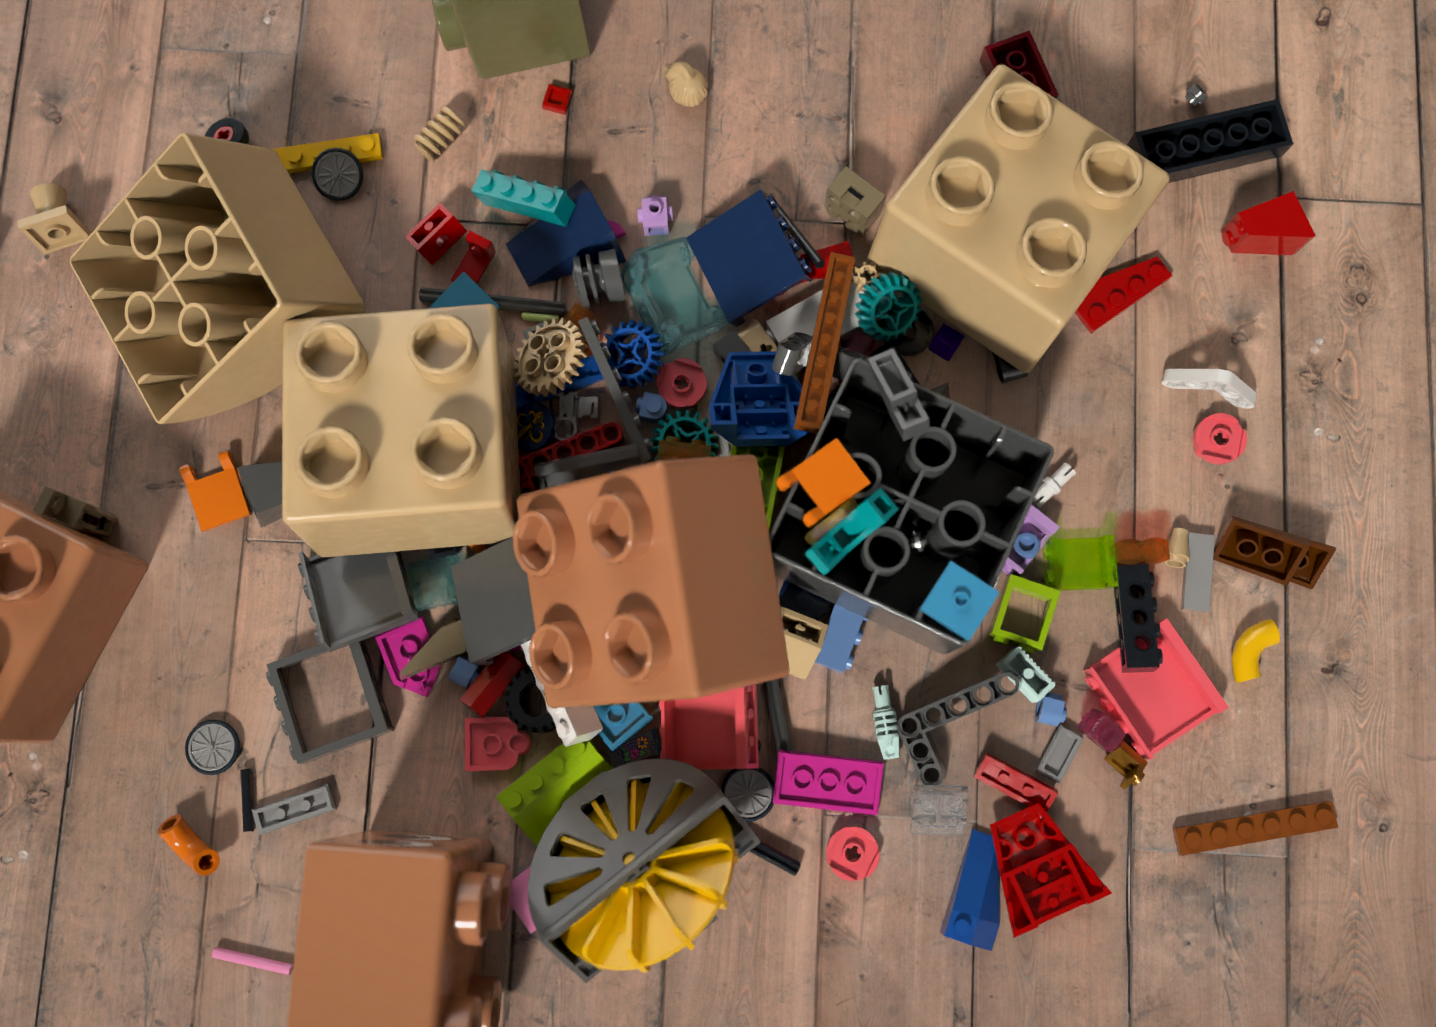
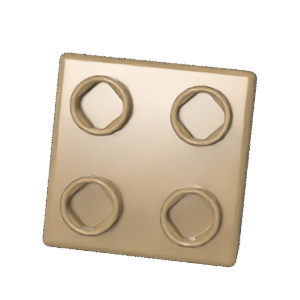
M1001 64L993 69L889 200L866 262L867 265L871 266L876 264V271L878 273L888 276L889 272H894L897 275L902 274L906 276L908 281L915 284L914 288L920 291L918 296L923 300L921 303L1021 372L1029 373L1062 331L1169 183L1170 177L1166 171L1129 146L1123 144L1009 67Z
M493 304L299 318L289 319L284 322L282 518L285 524L320 557L492 544L501 543L513 537L515 525L519 519L517 498L521 495L515 370L513 368L514 356L496 306Z

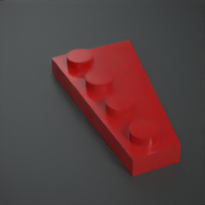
M1157 256L1101 277L1075 311V314L1092 334L1168 281L1173 275Z

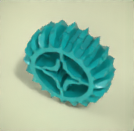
M889 272L888 276L880 273L879 280L871 278L872 284L870 286L864 285L866 290L864 294H858L861 301L855 303L859 309L855 315L859 319L857 323L867 335H871L876 340L881 339L888 342L890 338L897 340L898 334L906 336L905 330L907 328L913 329L912 322L919 320L916 313L923 311L918 305L923 300L918 296L920 291L914 288L915 284L908 281L906 276L902 274L897 275L894 272ZM900 290L902 296L894 295L893 291ZM880 317L884 319V323H876L875 318Z
M690 410L686 411L685 417H681V412L676 411L677 418L675 419L668 414L666 416L668 423L662 420L659 421L662 430L658 428L653 430V433L658 436L651 438V444L657 445L652 448L651 452L652 454H659L654 458L655 462L673 460L670 457L684 455L688 459L697 458L694 448L703 438L706 440V446L698 458L717 457L711 451L719 450V445L713 443L719 440L718 435L712 434L714 431L710 426L706 427L709 423L708 418H704L701 422L699 421L700 413L698 412L694 415V418H691ZM681 427H693L699 430V432L686 433ZM673 431L676 440L665 451L664 443L666 437ZM680 436L686 443L691 442L689 443L690 453L688 449L681 446Z

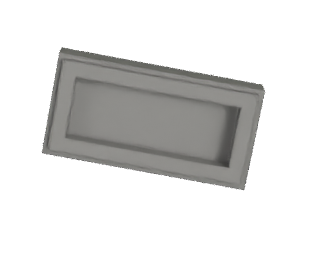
M1059 724L1035 771L1060 784L1084 737Z

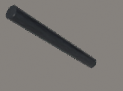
M779 205L776 209L779 215H783L790 226L787 229L789 234L796 238L801 249L817 269L823 268L825 261Z

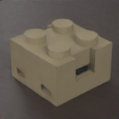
M846 166L827 188L824 208L832 218L837 219L840 217L846 222L845 226L852 233H859L861 236H864L880 217L886 195Z

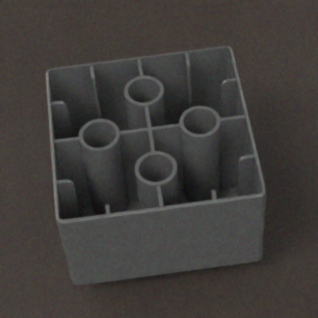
M855 359L845 375L806 459L837 438L870 481V484L828 513L816 524L807 527L803 522V517L817 506L797 480L793 484L769 534L775 576L940 654H948L967 645L970 641L963 639L920 611V607L950 561L992 588L995 587L1054 456V449L1048 443L916 383H913L917 390V398L929 418V431L903 441L881 396L869 363L863 359ZM881 488L899 509L883 525L849 551L829 572L823 575L805 553L825 532L876 490ZM918 523H923L924 527L929 526L930 528L928 542L925 544L923 551H918L917 547L912 548L910 544Z

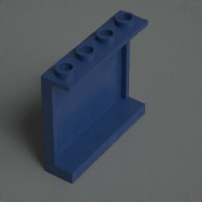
M761 189L686 237L728 323L737 327L746 322L744 319L746 315L805 279L809 282L813 281L809 273L812 271L810 264L805 258H801L798 252L801 250L798 241L794 236H790L787 230L790 228L787 220L783 215L780 216L776 209L779 207L777 200L772 194L768 195Z

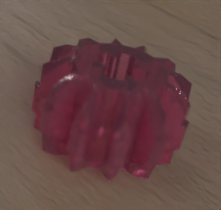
M1094 708L1088 713L1086 712L1078 724L1079 730L1096 746H1099L1106 752L1112 753L1115 748L1119 747L1125 737L1124 730L1114 720Z

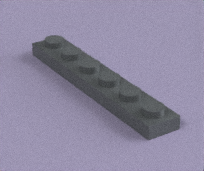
M589 317L579 320L580 327L633 444L637 443L641 462H645L651 459L652 445L648 437L643 439L639 429L643 428L638 414L632 415L629 408L633 404L627 390L622 392L618 384L622 381L617 368H611L607 360L612 357L606 343L601 345L597 335L601 334L595 320L590 321Z

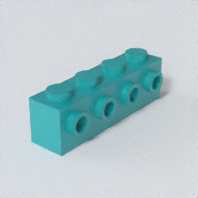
M481 169L471 190L486 206L564 227L567 226L576 206L567 195V191L562 187L556 185L553 188L548 187L537 180L532 182L525 181L517 175L509 177L497 170L490 172Z

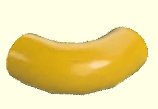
M1272 619L1263 620L1247 628L1235 642L1231 656L1235 683L1262 676L1259 668L1260 654L1264 649L1280 643L1279 630Z

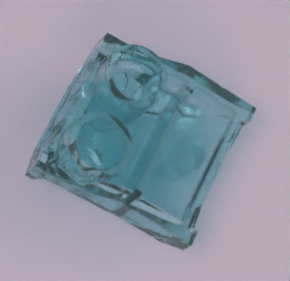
M458 554L407 564L409 583L418 613H420L419 611L435 609L436 607L458 604L451 566L460 562Z

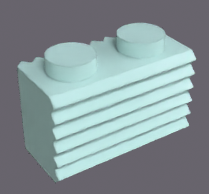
M1021 647L1011 649L995 664L1002 672L1014 671L1020 676L1022 684L1019 690L1031 703L1039 702L1055 687V682H1051L1048 674H1044V670H1040V666H1036V662H1033V659L1029 658L1025 651H1021ZM1007 676L1013 682V684L1016 685L1015 680L1012 677Z

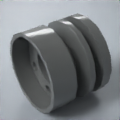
M615 249L599 252V264L595 265L589 254L585 255L587 263L585 267H582L579 256L573 257L572 274L574 284L584 309L591 308L589 296H594L596 306L601 305V294L606 293L610 303L626 300Z

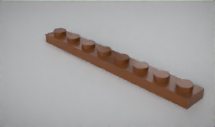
M834 252L830 254L793 429L818 434L823 424L855 257Z

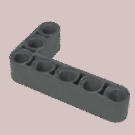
M794 332L779 342L772 369L777 373L792 376L803 367H806L813 336ZM838 346L832 377L843 381L851 363L855 359H863L868 362L870 357ZM906 371L909 378L911 379L912 374Z
M1004 671L913 710L899 719L897 724L899 734L923 785L930 788L937 787L944 781L947 774L945 765L929 731L1013 696L1019 691L1022 684L1021 678L1014 671ZM1009 676L1015 680L1014 690L1008 691L1002 687L1001 681L1003 677ZM979 687H986L990 691L991 696L988 701H982L978 698L977 690ZM954 698L964 699L966 703L964 711H957L953 707ZM930 708L940 710L942 715L940 721L931 720L929 717ZM907 718H912L916 721V731L912 732L906 728L905 721ZM917 743H924L928 747L927 756H921L917 753ZM931 767L937 769L940 775L939 780H931L927 776V769Z

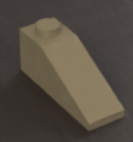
M457 617L443 623L444 627H441L400 671V679L404 680L457 659L459 656L467 655L462 621H458Z

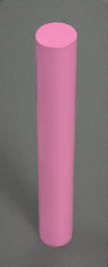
M215 947L212 952V958L290 975L293 970V964Z

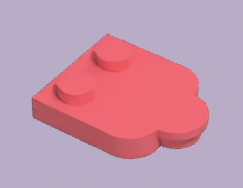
M509 717L465 718V771L511 769L517 763L518 756L526 754L531 747L530 736L525 731L518 730L517 725L512 723Z

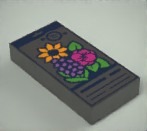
M656 728L635 734L614 753L606 745L613 769L624 764L659 755L662 751V745Z

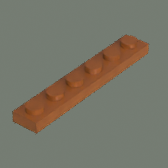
M1322 801L1172 829L1178 855L1183 856L1338 828L1332 801Z

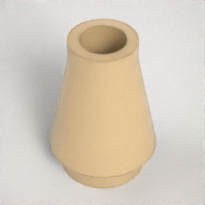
M1174 528L1172 530V535L1163 554L1164 563L1167 566L1184 568L1186 562H1189L1188 530L1183 528Z

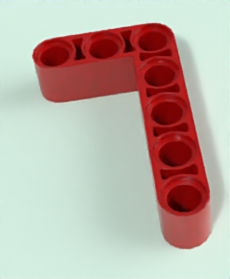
M607 422L519 458V469L524 470V474L520 478L521 494L537 490L535 482L539 480L536 477L534 466L541 459L547 461L559 459V454L563 450H570L571 456L621 447L625 438L620 425L615 422ZM610 431L619 433L617 439L613 441L607 440L606 435ZM588 440L594 441L595 446L593 449L588 451L582 449L584 442Z

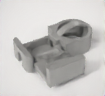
M561 392L555 395L559 400V416L555 417L556 424L554 423V430H556L555 438L558 442L580 434L578 418L583 419V416H590L591 419L600 422L601 400L598 396L579 397L576 392H569V395ZM593 403H594V414H592V404H593ZM564 424H566L565 439L558 436V431ZM571 424L574 426V433L572 435Z

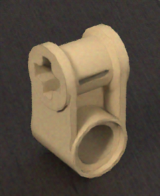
M756 319L736 332L750 352L777 351L775 343Z

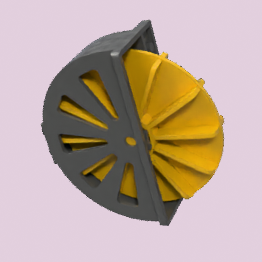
M646 759L624 764L607 772L602 771L561 804V809L546 828L535 851L528 880V902L533 923L539 934L538 936L542 944L585 983L605 969H639L643 973L649 972L651 965L670 957L685 946L690 950L696 947L692 940L718 919L715 914L719 908L726 909L729 904L725 896L732 879L734 864L761 841L714 781L692 765L670 759Z

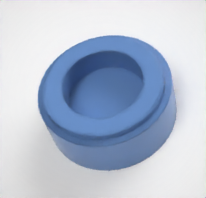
M1031 532L1020 533L1014 542L1015 553L1023 559L1034 558L1040 551L1039 538Z

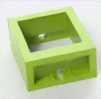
M1013 574L1008 575L1005 579L988 635L994 637L993 641L998 644L1008 646L1009 643L1021 647V651H1025L1028 654H1033L1034 651H1042L1061 591ZM1012 590L1047 602L1035 641L1000 629Z

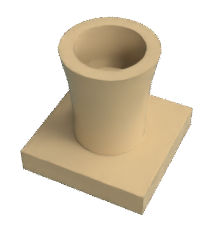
M53 183L40 184L31 189L29 195L35 207L36 215L17 220L18 229L44 254L82 243L91 234L90 230L66 206L67 191L65 188Z

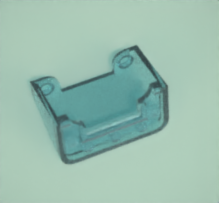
M686 237L635 250L621 272L624 287L642 322H645L646 326L654 327L653 333L657 332L661 335L658 341L664 342L665 345L660 351L666 352V355L672 354L722 330L728 324L719 305L709 308L689 269L694 253Z

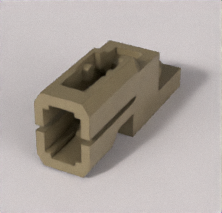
M46 486L33 511L103 538L110 537L118 521L115 514ZM88 514L100 519L102 517L107 519L103 530L85 522Z

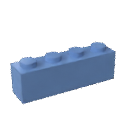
M834 604L827 622L829 626L822 649L814 663L841 674L844 673L845 669L850 670L855 655L851 654L854 644L859 645L864 632L859 630L863 620L868 621V619Z

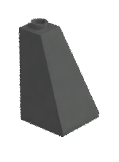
M282 462L237 467L241 485L260 527L262 528L281 519Z

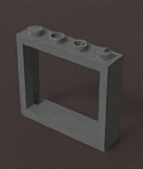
M365 640L351 644L349 647L375 727L308 752L282 669L329 651L323 645H318L266 664L268 672H266L267 680L274 687L276 693L274 703L276 708L281 711L284 719L281 722L282 729L285 735H289L291 742L289 751L293 760L297 761V764L309 763L394 731Z

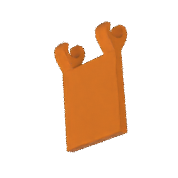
M837 438L794 469L779 477L776 481L779 490L785 491L798 480L817 507L806 513L803 517V522L807 527L816 524L828 513L870 484V481Z
M227 451L218 454L224 471L197 480L196 471L193 466L186 464L179 467L202 532L251 515L235 468L233 454Z

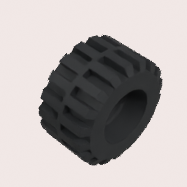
M531 667L528 670H521L518 676L514 675L511 679L512 683L507 685L505 689L507 690V696H504V702H506L507 707L504 708L506 713L510 715L509 719L518 728L527 732L545 733L553 731L557 727L549 712L541 716H535L526 709L525 696L528 690L536 685V679Z

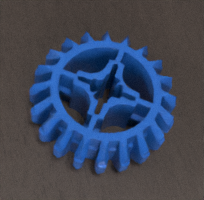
M629 320L628 324L622 321L619 324V328L611 327L613 334H604L608 340L606 345L612 357L607 360L611 368L616 367L622 381L619 382V386L626 387L628 385L629 388L635 389L636 385L644 387L645 380L650 383L654 382L652 374L660 375L657 366L665 365L664 362L660 361V357L666 356V352L660 351L665 345L664 342L658 341L661 335L657 332L653 333L654 327L646 326L645 322L642 321L636 323L634 320ZM639 334V336L636 339H633L629 344H625L622 342L624 339L631 335ZM647 346H648V358H646V356H645V350H646ZM627 349L633 350L632 353L635 355L637 359H632L633 356ZM617 351H619V354H620V358H619L618 362H617ZM635 365H640L643 367L641 370L634 374H626L629 369L632 370V368Z

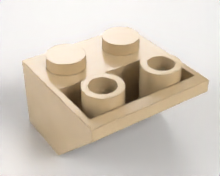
M780 606L790 667L789 674L805 680L822 649L829 625Z

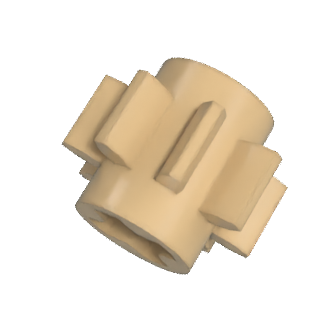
M863 262L860 269L854 267L853 274L855 276L852 277L851 284H856V293L860 291L865 292L864 285L870 286L872 284L871 278L879 280L880 273L876 271V264L871 266Z

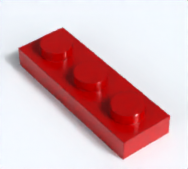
M988 752L985 753L974 772L976 779L1029 807L1039 803L1046 812H1048L1058 795V790Z

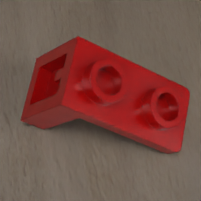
M469 231L465 237L469 249L451 278L452 283L465 272L478 284L496 254V250L490 240Z

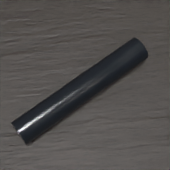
M241 769L243 832L254 831L251 769Z

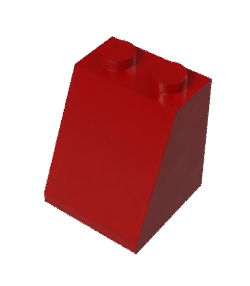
M1294 191L1238 212L1221 230L1222 240L1229 247L1231 253L1294 255L1316 236Z

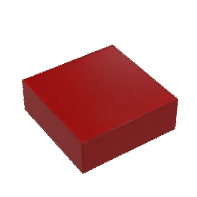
M548 84L542 108L566 115L573 94L572 90Z

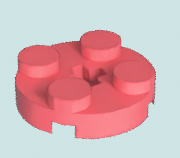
M687 358L675 359V361L665 364L659 371L660 375L657 376L658 392L670 407L691 409L705 396L707 390L706 376L700 365L695 361ZM685 378L688 387L682 390L678 389V385L675 382Z
M1226 413L1210 415L1200 421L1193 432L1194 452L1198 457L1211 464L1223 465L1230 463L1244 452L1247 445L1245 429L1242 430L1238 424L1239 421L1232 415ZM1218 433H1221L1222 438L1226 439V442L1220 445L1214 440V436H1217Z
M843 827L836 831L827 843V862L832 871L844 880L857 881L866 878L875 871L879 863L880 854L876 840L871 833L861 827ZM853 846H857V853L860 854L859 858H853L851 861L847 860L848 854L845 852L846 849H852Z

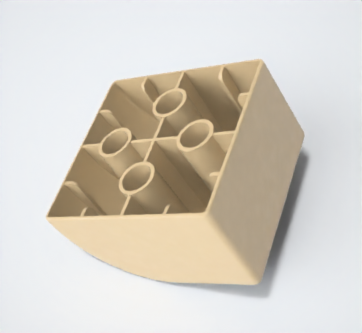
M181 133L70 257V265L154 420L158 424L179 423L216 415L251 402L283 384V324L286 320L362 314L365 310V303L278 154L269 148L190 133Z

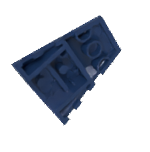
M582 179L567 191V195L576 206L566 227L534 219L506 243L528 287L571 275L574 265L573 257L579 256L582 267L587 266L585 255L589 254L595 265L599 264V252L615 249L618 264L627 263L613 230L590 189Z

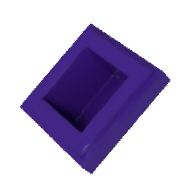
M943 323L928 349L946 361H950L965 336Z

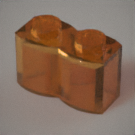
M1158 537L1148 538L1142 542L1136 539L1120 540L1108 547L1109 565L1112 567L1133 564H1149V567L1156 566L1170 559L1168 540Z

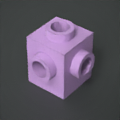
M659 195L642 198V207L637 208L638 223H643L644 235H669L668 221H673L672 206L667 205V198Z

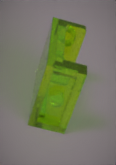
M1114 535L1057 539L1054 537L1048 539L1046 544L1043 545V558L1047 560L1048 570L1045 571V583L1049 587L1060 591L1103 590L1118 587Z

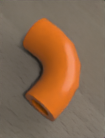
M173 815L160 825L157 831L158 834L177 856L196 873L203 876L210 875L218 868L220 863L218 853L193 831L181 815Z

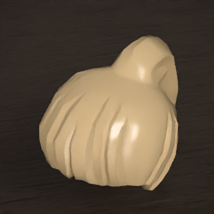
M674 62L671 66L666 65L663 67V74L669 82L670 94L676 103L686 107H695L705 101L708 95V81L702 72L691 67L686 62Z

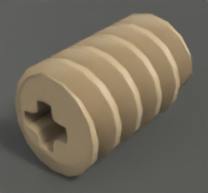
M441 107L440 112L442 115L435 114L433 116L435 122L430 120L427 122L428 129L424 127L420 129L422 136L416 134L413 137L415 148L431 162L435 161L432 153L439 156L442 154L438 148L439 146L448 148L445 139L453 142L455 139L452 132L460 135L461 131L458 126L465 127L460 118L447 107Z

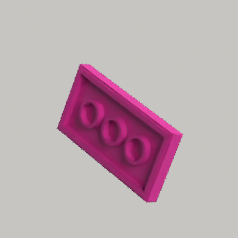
M778 749L772 802L773 804L878 815L884 762Z

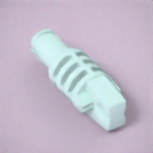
M889 685L881 686L882 695L879 686L872 687L876 706L873 719L883 759L899 758L900 734L897 727L898 719L895 709L891 707Z

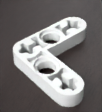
M1223 369L1164 370L1161 382L1162 385L1173 389L1215 390L1232 405L1240 408H1254L1257 393L1239 377Z

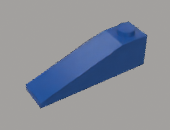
M972 829L940 933L962 943L992 951L1000 925L999 868L992 836Z

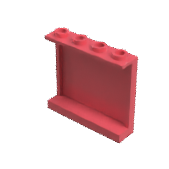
M1167 618L1156 622L1159 623L1160 627L1157 647L1162 650L1163 662L1159 664L1160 667L1155 672L1122 673L1120 647L1083 670L1086 674L1084 678L1088 686L1092 690L1096 689L1101 696L1100 703L1108 713L1111 712L1116 718L1115 725L1123 735L1126 734L1132 742L1130 747L1144 759L1154 758L1153 754L1210 716L1221 713L1229 708ZM1140 638L1135 639V645L1139 649L1144 650L1147 648L1144 640Z
M756 684L696 699L659 701L661 710L660 735L662 741L660 759L680 761L692 765L699 770L759 768Z

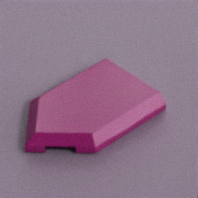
M421 616L418 620L375 636L393 684L428 698L442 665L401 680L399 677L400 671L431 639L425 619Z

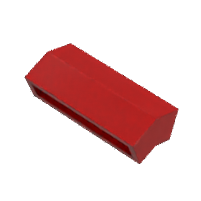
M507 652L494 656V663L483 669L459 699L466 708L481 718L486 715L505 691L507 685L512 682L511 679L514 675L516 676L524 666Z

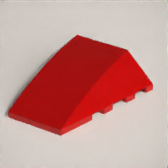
M1039 803L990 824L1013 938L1039 927V924L1083 904L1088 905L1112 894Z

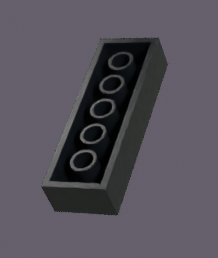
M1275 99L1138 131L1133 134L1127 146L1166 171L1170 177L1169 183L1282 157L1294 143L1280 101Z

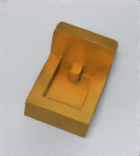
M1124 741L1110 750L1104 758L1107 763L1124 776L1120 784L1122 789H1126L1131 784L1136 786L1145 776L1143 770L1148 762Z

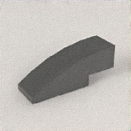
M894 348L868 358L876 384L902 440L905 441L929 431V418L918 400L917 390Z

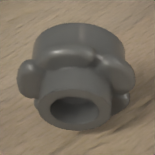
M1194 83L1190 88H1186L1188 94L1185 98L1192 105L1196 106L1198 103L1200 105L1205 104L1204 101L1209 96L1200 86Z

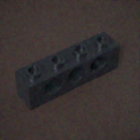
M1149 564L1116 565L1112 571L1122 673L1155 672L1160 667L1159 664L1163 662V654L1161 648L1157 647L1160 627L1159 623H1155L1154 613L1157 612L1156 597H1152L1151 587H1154V574L1149 572ZM1129 588L1138 589L1141 593V598L1133 597L1130 594ZM1132 613L1142 615L1144 623H1136L1132 618ZM1140 638L1144 640L1147 648L1144 650L1139 649L1135 645V639Z

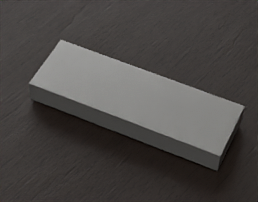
M1188 533L1190 560L1186 562L1183 572L1181 610L1210 612L1215 535Z
M327 784L253 809L252 813L258 835H263L336 810L337 807L331 786Z

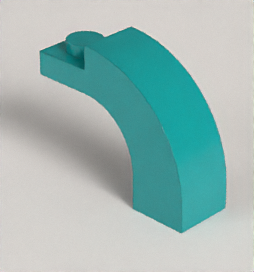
M879 488L850 511L847 517L844 516L841 522L819 538L805 555L825 575L858 543L883 525L899 508Z

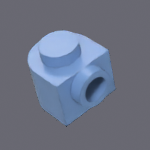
M644 392L643 398L638 397L635 412H639V419L641 421L659 423L660 420L663 421L666 418L668 410L666 401L662 396Z
M459 656L448 679L468 689L479 676L482 666L470 664L468 656L467 658Z
M1048 692L1047 697L1044 696L1037 702L1035 721L1055 727L1060 722L1063 723L1067 715V708L1064 707L1065 701H1062L1063 696Z

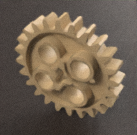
M553 318L551 324L545 320L542 328L536 325V332L532 333L529 331L528 335L530 338L528 340L522 339L521 341L524 346L516 349L520 355L513 358L518 363L513 366L516 371L514 377L518 380L517 383L528 393H533L537 397L540 394L547 397L549 392L555 395L558 387L562 391L564 390L565 382L572 384V375L579 376L577 368L584 367L581 359L587 357V354L583 352V350L588 348V345L584 343L586 338L582 334L583 331L570 320L567 322L564 318H561L560 321Z

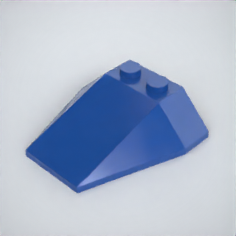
M777 351L729 352L709 404L710 428L735 447L788 446L808 433L793 429L802 385L796 375L787 376L777 373L772 369Z

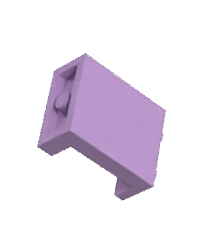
M1031 505L1018 535L1023 532L1035 534L1039 538L1041 549L1059 529V526ZM1013 545L1002 571L1007 575L1020 576L1033 558H1020L1015 553Z

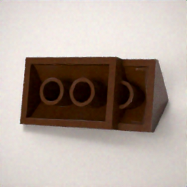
M1232 516L1222 523L1214 547L1213 560L1285 586L1292 582L1313 589L1335 553L1336 547Z

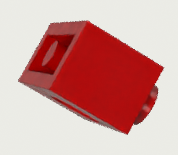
M439 203L405 238L433 265L467 230L454 215Z

